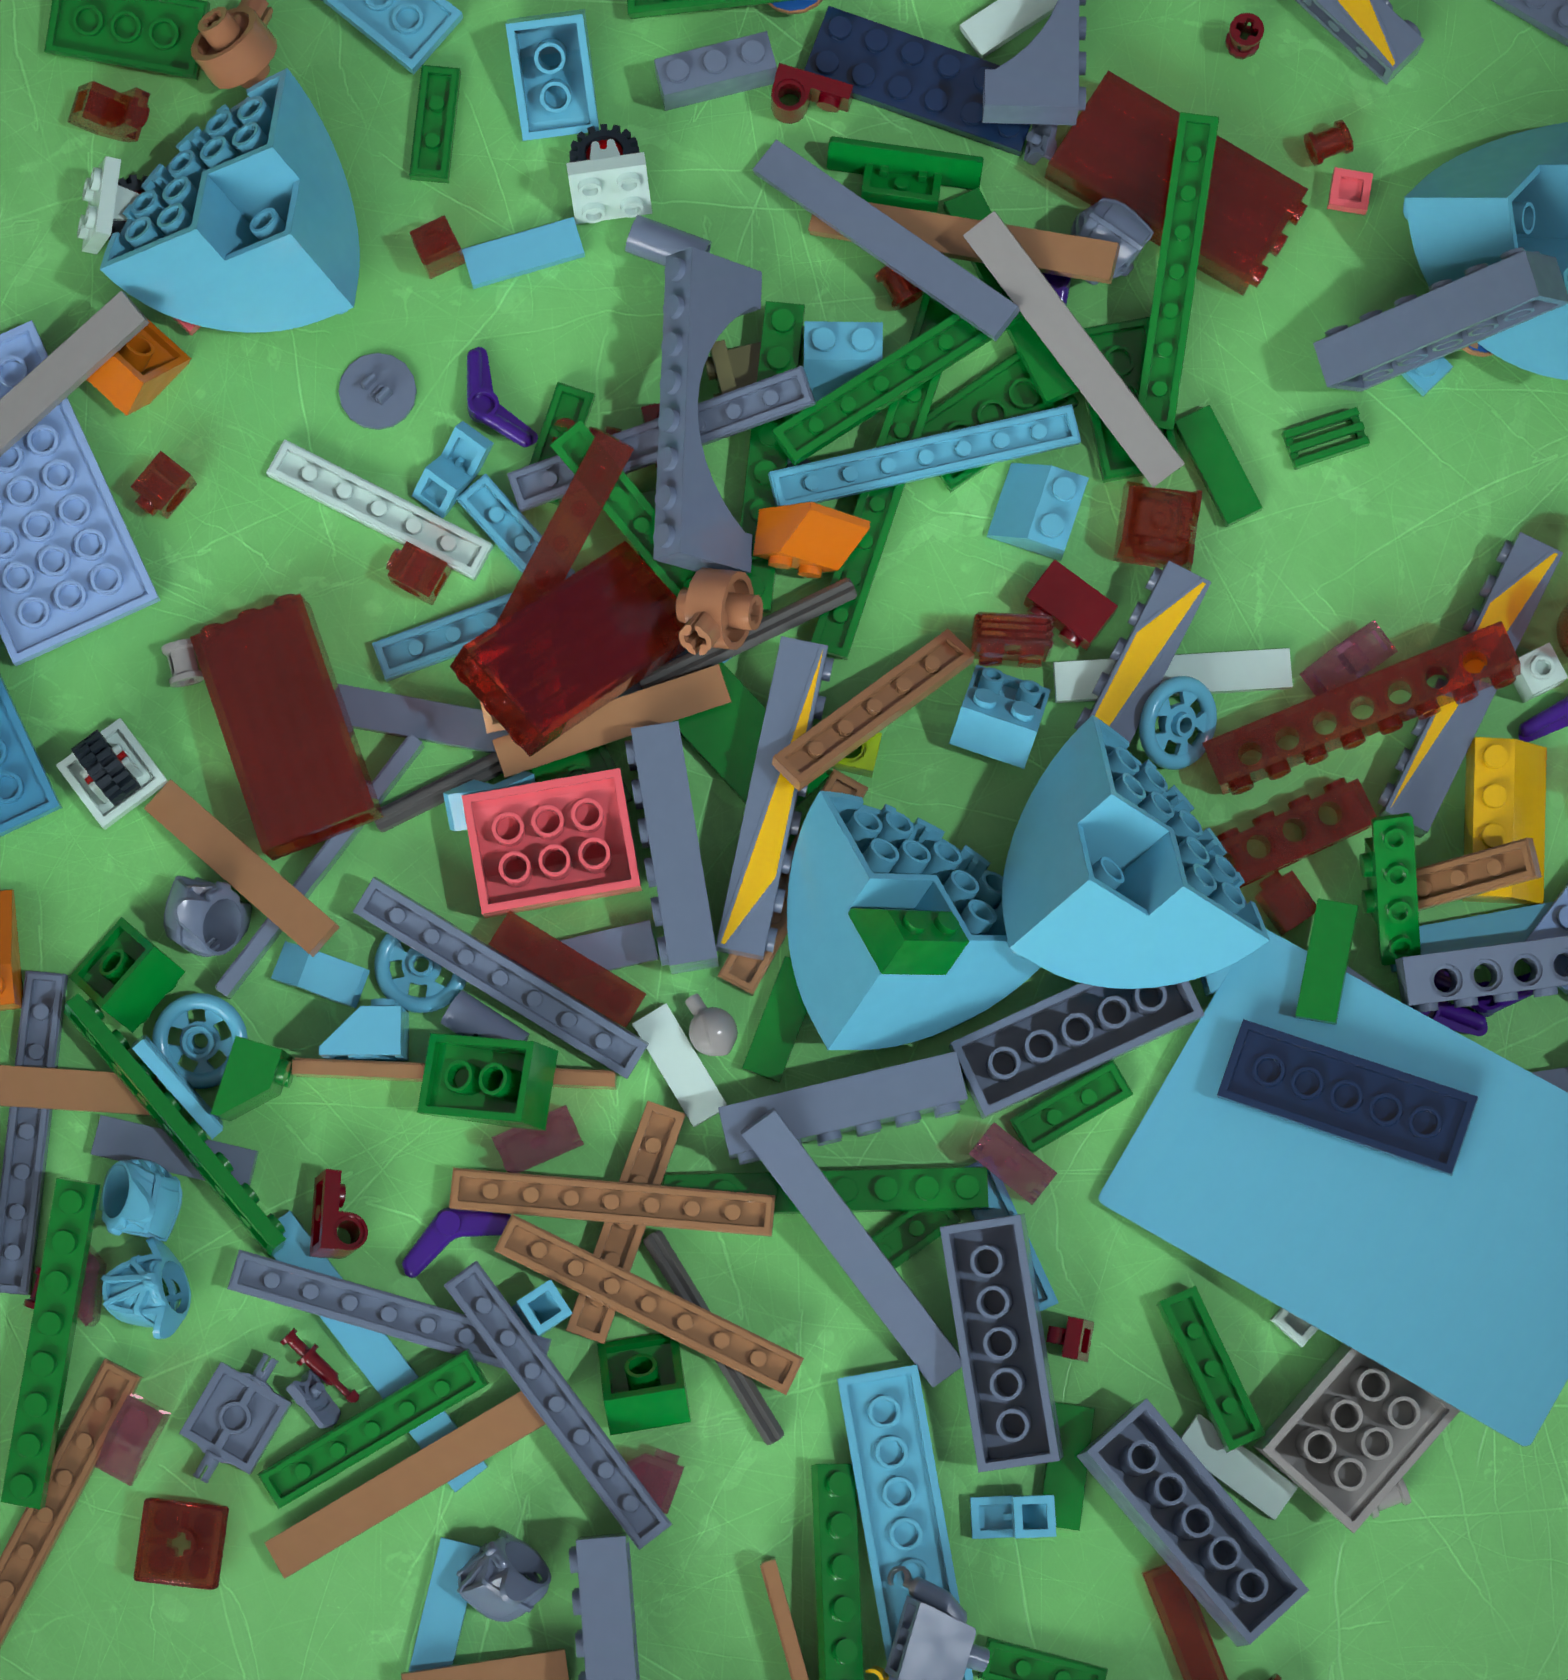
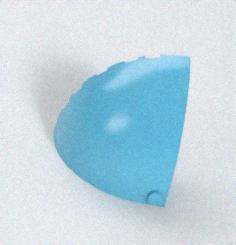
M286 68L246 89L249 97L231 109L226 104L217 109V113L210 118L205 129L202 131L196 126L175 146L180 152L166 167L158 164L141 185L145 192L141 193L131 205L126 207L123 215L127 218V221L121 233H112L100 270L111 281L129 295L163 314L184 322L206 328L244 333L274 332L303 327L336 314H343L349 309L354 308L360 268V246L351 193L337 152L320 116L298 81Z
M1568 122L1526 130L1473 148L1436 168L1404 197L1403 213L1405 218L1408 219L1414 252L1428 286L1446 279L1458 280L1465 276L1464 271L1468 268L1487 263L1490 266L1501 261V254L1522 247L1526 251H1539L1540 254L1556 257L1568 293ZM1568 304L1477 343L1502 360L1521 369L1542 376L1568 380Z
M1092 715L1077 729L1053 758L1031 793L1014 831L1007 854L1002 884V909L1007 934V945L1010 950L1020 958L1025 957L1053 974L1075 982L1106 988L1141 989L1174 985L1212 974L1238 962L1267 943L1269 937L1257 905L1252 901L1246 902L1239 888L1245 881L1240 872H1236L1233 865L1223 857L1227 851L1210 828L1202 830L1198 820L1190 813L1195 808L1175 785L1168 789L1166 780L1149 759L1142 764L1126 750L1129 747V741Z
M819 791L803 822L792 859L787 896V931L792 967L801 998L827 1050L882 1049L934 1036L966 1022L989 1009L1020 987L1041 968L1025 957L1020 958L1016 956L1008 947L1002 909L1003 877L987 870L991 863L967 845L960 850L942 838L945 833L943 830L920 818H917L912 823L904 814L896 812V808L887 804L880 810L863 805V798L859 796ZM851 908L950 911L959 921V925L968 938L969 943L946 975L881 974L850 919L848 912Z

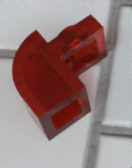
M88 82L78 86L68 123L99 136L123 142H137L141 129L149 116L150 108L147 103L150 93L137 87L120 93L98 82Z

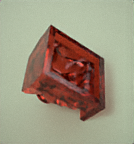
M1127 481L1123 487L1113 561L1163 568L1168 561H1171L1191 571L1203 491L1188 492L1146 487L1143 483Z

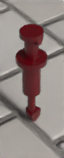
M295 1328L280 1341L283 1346L287 1343L300 1356L296 1362L298 1366L305 1363L327 1386L334 1385L349 1403L358 1401L359 1394L353 1389L350 1392L338 1380L339 1374L316 1352L319 1347L316 1343L309 1348L296 1335L297 1330Z

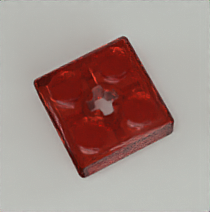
M978 612L974 617L971 631V651L975 654L974 659H979V664L983 666L1002 665V660L1018 661L1019 667L1040 668L1042 667V662H1046L1049 659L1054 644L1053 624L1055 619L1051 615Z
M160 1498L145 1499L134 1580L205 1590L218 1588L229 1508L227 1506ZM181 1532L186 1534V1540L191 1541V1548L185 1549L183 1555L178 1554V1547L172 1546V1540L180 1537Z

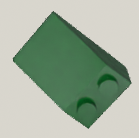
M430 1033L417 1113L511 1128L545 1131L558 1050L535 1041Z

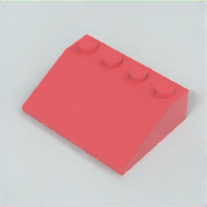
M620 768L462 795L481 913L484 918L642 891Z

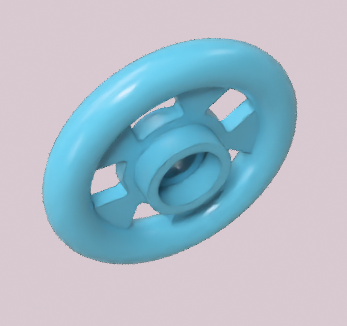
M1189 676L1172 677L1162 682L1153 690L1144 704L1139 722V735L1143 750L1153 763L1168 770L1183 769L1195 763L1206 752L1214 737L1217 724L1216 705L1211 692L1202 682ZM1179 692L1180 703L1170 705L1169 697ZM1195 700L1198 701L1201 710L1197 715H1195L1194 710L1190 707ZM1157 716H1159V733H1155V723ZM1196 728L1198 734L1193 743L1189 744L1187 740ZM1168 740L1177 743L1174 754L1165 752Z
M387 933L378 946L374 960L376 981L387 999H395V1003H399V1006H402L406 1011L428 1013L446 1007L464 989L467 981L454 973L446 987L435 982L441 973L442 966L413 948L405 952L400 943L401 941ZM419 958H426L429 961V967L424 972H418L414 968L415 961ZM402 960V971L405 976L393 979L390 971V962ZM410 984L427 985L426 997L409 995Z
M193 993L182 996L165 1007L155 1023L152 1042L194 1089H207L220 1085L235 1037L239 1036L248 1039V1035L241 1016L232 1005L211 994ZM204 1009L206 1021L190 1023L188 1011ZM224 1020L230 1029L231 1037L221 1040L220 1034L214 1025ZM171 1027L183 1030L180 1035V1046L168 1044ZM198 1033L204 1034L207 1037L208 1043L204 1048L198 1047L194 1042L195 1035ZM218 1050H221L227 1059L220 1067L215 1069L208 1062V1059L213 1057ZM183 1054L192 1060L198 1061L194 1072L188 1071L178 1064Z

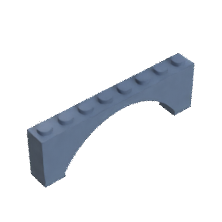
M1058 0L1050 18L1028 46L998 68L985 69L982 123L1076 125L1078 111H1085L1086 87H1079V75L1085 76L1086 52L1079 51V40L1086 39L1087 25L1086 17L1079 16V6H1085L1086 0Z
M690 247L666 256L664 271L665 292L663 340L661 344L662 363L653 560L695 572L703 567L741 571L749 574L751 573L753 535L745 533L732 516L712 479L701 443L698 422V397L703 368L718 336L736 317L761 309L762 272Z

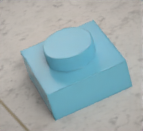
M1441 357L1406 372L1402 376L1424 397L1451 371L1453 366L1444 357Z

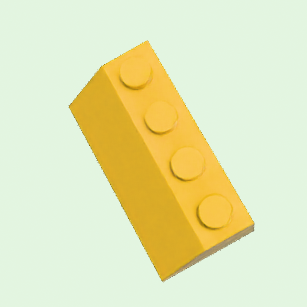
M1473 738L1466 753L1464 855L1524 838H1533L1542 877L1463 899V901L1529 905L1544 903L1547 747L1510 738Z

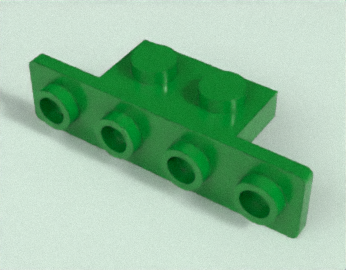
M832 136L829 140L826 167L829 170L864 174L861 198L867 202L937 212L941 185L973 190L978 187L980 188L984 159L981 156Z
M1410 813L1374 817L1371 820L1372 837L1364 838L1365 853L1359 855L1363 878L1367 877V889L1362 890V904L1364 912L1366 914L1371 913L1378 926L1380 961L1384 966L1396 964L1395 959L1421 955L1414 823Z

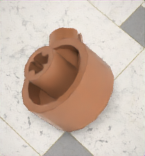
M241 0L238 7L227 10L225 7H217L205 14L199 21L198 30L200 32L194 39L191 54L210 81L219 89H231L240 85L243 88H250L264 80L269 74V63L277 50V41L267 28L272 18L273 9L272 7H267L269 3L266 0Z
M702 567L693 576L689 588L683 587L680 590L676 600V616L679 622L685 623L679 632L681 645L694 655L698 652L699 655H705L711 648L737 650L744 644L749 631L758 629L763 617V602L759 595H754L751 580L745 572Z

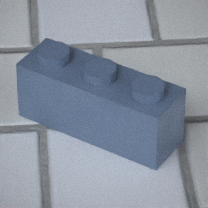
M767 31L654 59L655 75L665 111L774 84L777 71Z

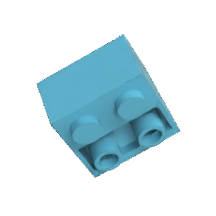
M976 664L949 744L1025 769L1051 689L1042 687L1031 680H1021L1003 674L996 668H986Z

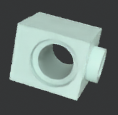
M1550 642L1515 659L1506 670L1523 703L1558 687L1568 678Z

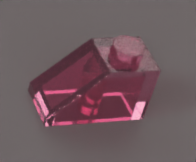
M128 1394L108 1430L95 1467L132 1486L172 1413L137 1394Z
M657 1448L654 1455L645 1453L628 1461L627 1464L661 1510L668 1514L685 1466L677 1463L680 1456Z

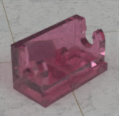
M567 1105L548 1113L545 1131L512 1128L491 1137L502 1158L503 1165L509 1173H521L584 1145Z
M995 1122L969 1153L971 1157L1031 1205H1033L1057 1175V1172Z

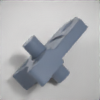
M1032 124V129L1026 137L1027 144L1024 161L1035 165L1043 157L1053 161L1057 149L1055 138L1058 125Z
M311 1369L302 1375L301 1382L293 1381L286 1387L287 1392L300 1407H303L319 1428L332 1427L337 1423L341 1411L326 1392L324 1384Z

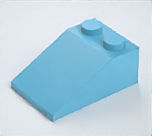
M585 9L508 19L505 25L523 141L579 134L581 131L588 133L587 128L594 126L595 131H599Z

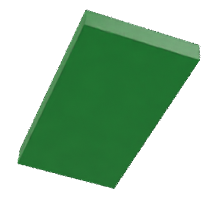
M52 0L44 52L52 55L198 80L200 66L192 57L191 47L194 39L200 32L198 30L199 21L209 12L210 3L202 0Z
M1150 316L1084 328L1138 400ZM1086 400L1103 483L1144 476ZM1161 430L1178 453L1174 431Z
M1016 352L930 410L921 438L1072 404L1074 409L1078 406L1079 402L1072 394L1045 406L1018 352ZM990 465L945 474L939 477L949 491L952 492Z
M721 662L719 667L731 702L676 721L679 722L681 736L746 804L766 708ZM826 772L808 784L806 796H798L796 807L829 778Z

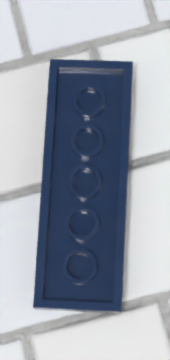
M828 6L804 69L805 71L852 84L854 99L1017 156L1021 154L1031 124L982 123L985 69H996L1000 65Z
M1245 1019L1242 1021L1217 1093L1218 1098L1450 1176L1453 1175L1478 1101V1096Z

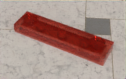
M512 911L508 912L488 944L498 952L625 1029L646 996V993Z

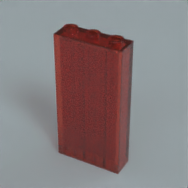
M1108 70L1087 102L1085 111H1082L1078 116L1076 125L1071 127L1049 161L1044 178L1091 206L1103 198L1115 199L1126 204L1154 231L1150 241L1161 246L1180 113ZM1217 135L1197 269L1244 296L1250 285L1257 288L1269 267L1264 265L1270 253L1277 257L1289 237L1283 233L1288 224L1292 223L1296 226L1306 211L1308 205L1303 203L1308 189Z
M623 541L465 644L450 665V668L456 673L459 681L466 685L479 699L485 710L494 716L509 733L513 742L531 757L686 650L679 640V632L685 623L679 622L676 616L677 597L626 541Z
M301 593L280 596L274 600L272 605L261 609L252 608L242 611L237 615L236 619L224 624H209L203 627L200 633L190 637L261 850L264 854L274 861L384 817L311 605Z

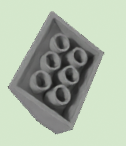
M1342 1343L1267 1429L1266 1435L1260 1438L1253 1447L1347 1529L1355 1533L1460 1410Z

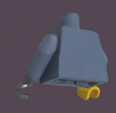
M905 1566L893 1567L888 1573V1584L894 1585V1575L899 1571H903L905 1575L903 1586L909 1589L910 1596L907 1595L885 1670L879 1666H873L865 1672L876 1674L880 1680H963L966 1668L979 1672L985 1671L989 1663L990 1651L986 1647L973 1644L976 1628L967 1624V1612L949 1591L921 1577H916L913 1580L909 1569Z

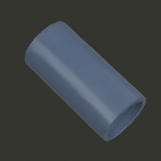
M637 215L627 238L625 252L666 266V256L690 247L709 253L712 242Z
M461 990L454 998L440 1022L461 1036L527 1041L530 1035L464 990Z

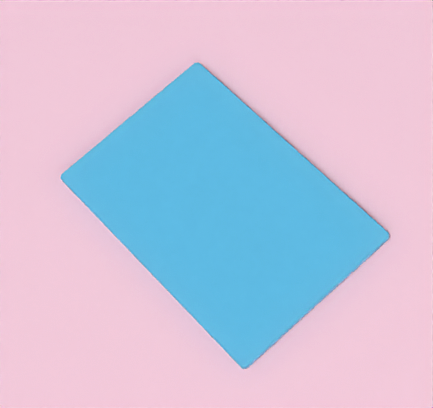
M1266 929L1269 941L1250 955L1234 963L1220 988L1214 994L1204 1012L1205 1015L1199 1020L1099 1194L1100 1203L1519 1445H1531L1568 1380V1092L1347 972L1336 1025L1296 1018L1295 1015L1308 951ZM1243 1019L1478 1096V1101L1453 1175L1450 1176L1218 1098L1217 1093Z

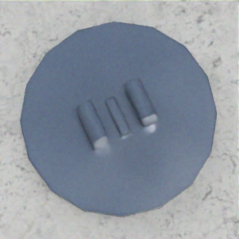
M374 353L361 356L348 366L341 377L338 392L341 406L352 421L364 428L381 430L394 427L406 419L414 407L417 389L414 376L404 362L392 355Z

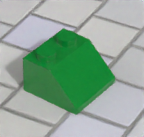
M851 908L848 912L850 919L881 974L946 975L969 943L968 938L959 925V921L950 911Z
M121 917L69 978L100 1008L133 1033L140 1024L150 1017L152 1010L164 996L176 987L178 980L185 971Z
M236 1036L211 1114L223 1120L232 1121L281 1095L283 1086L289 1088L294 1077L291 1064L293 1056L282 1049Z
M659 1333L597 1344L603 1401L610 1435L691 1422L678 1341Z

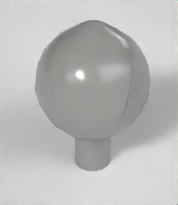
M699 994L690 996L685 1003L694 1016L689 1026V1037L692 1045L700 1053L708 1056L728 1055L735 1044L738 1034L737 1025L733 1017L721 1008H707Z

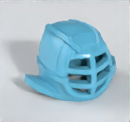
M131 1159L116 1162L106 1174L99 1203V1210L102 1211V1220L107 1227V1231L118 1236L122 1232L147 1238L153 1236L159 1241L166 1242L173 1230L182 1205L183 1192L180 1179L172 1176L161 1165L150 1160Z
M152 1236L146 1239L152 1254L133 1256L130 1260L119 1264L102 1276L103 1305L116 1319L127 1324L153 1327V1337L155 1339H165L173 1335L185 1319L190 1308L191 1291L181 1263L164 1243ZM162 1278L164 1279L166 1286L168 1288V1296H165ZM174 1281L178 1284L181 1292L178 1293Z

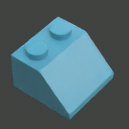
M804 321L803 367L815 402L883 360V322Z
M1011 463L987 537L1061 561L1089 478L1052 465Z
M371 999V1006H360L319 1046V1055L324 1059L409 1061V1013L402 1006H399V1003H395V999Z

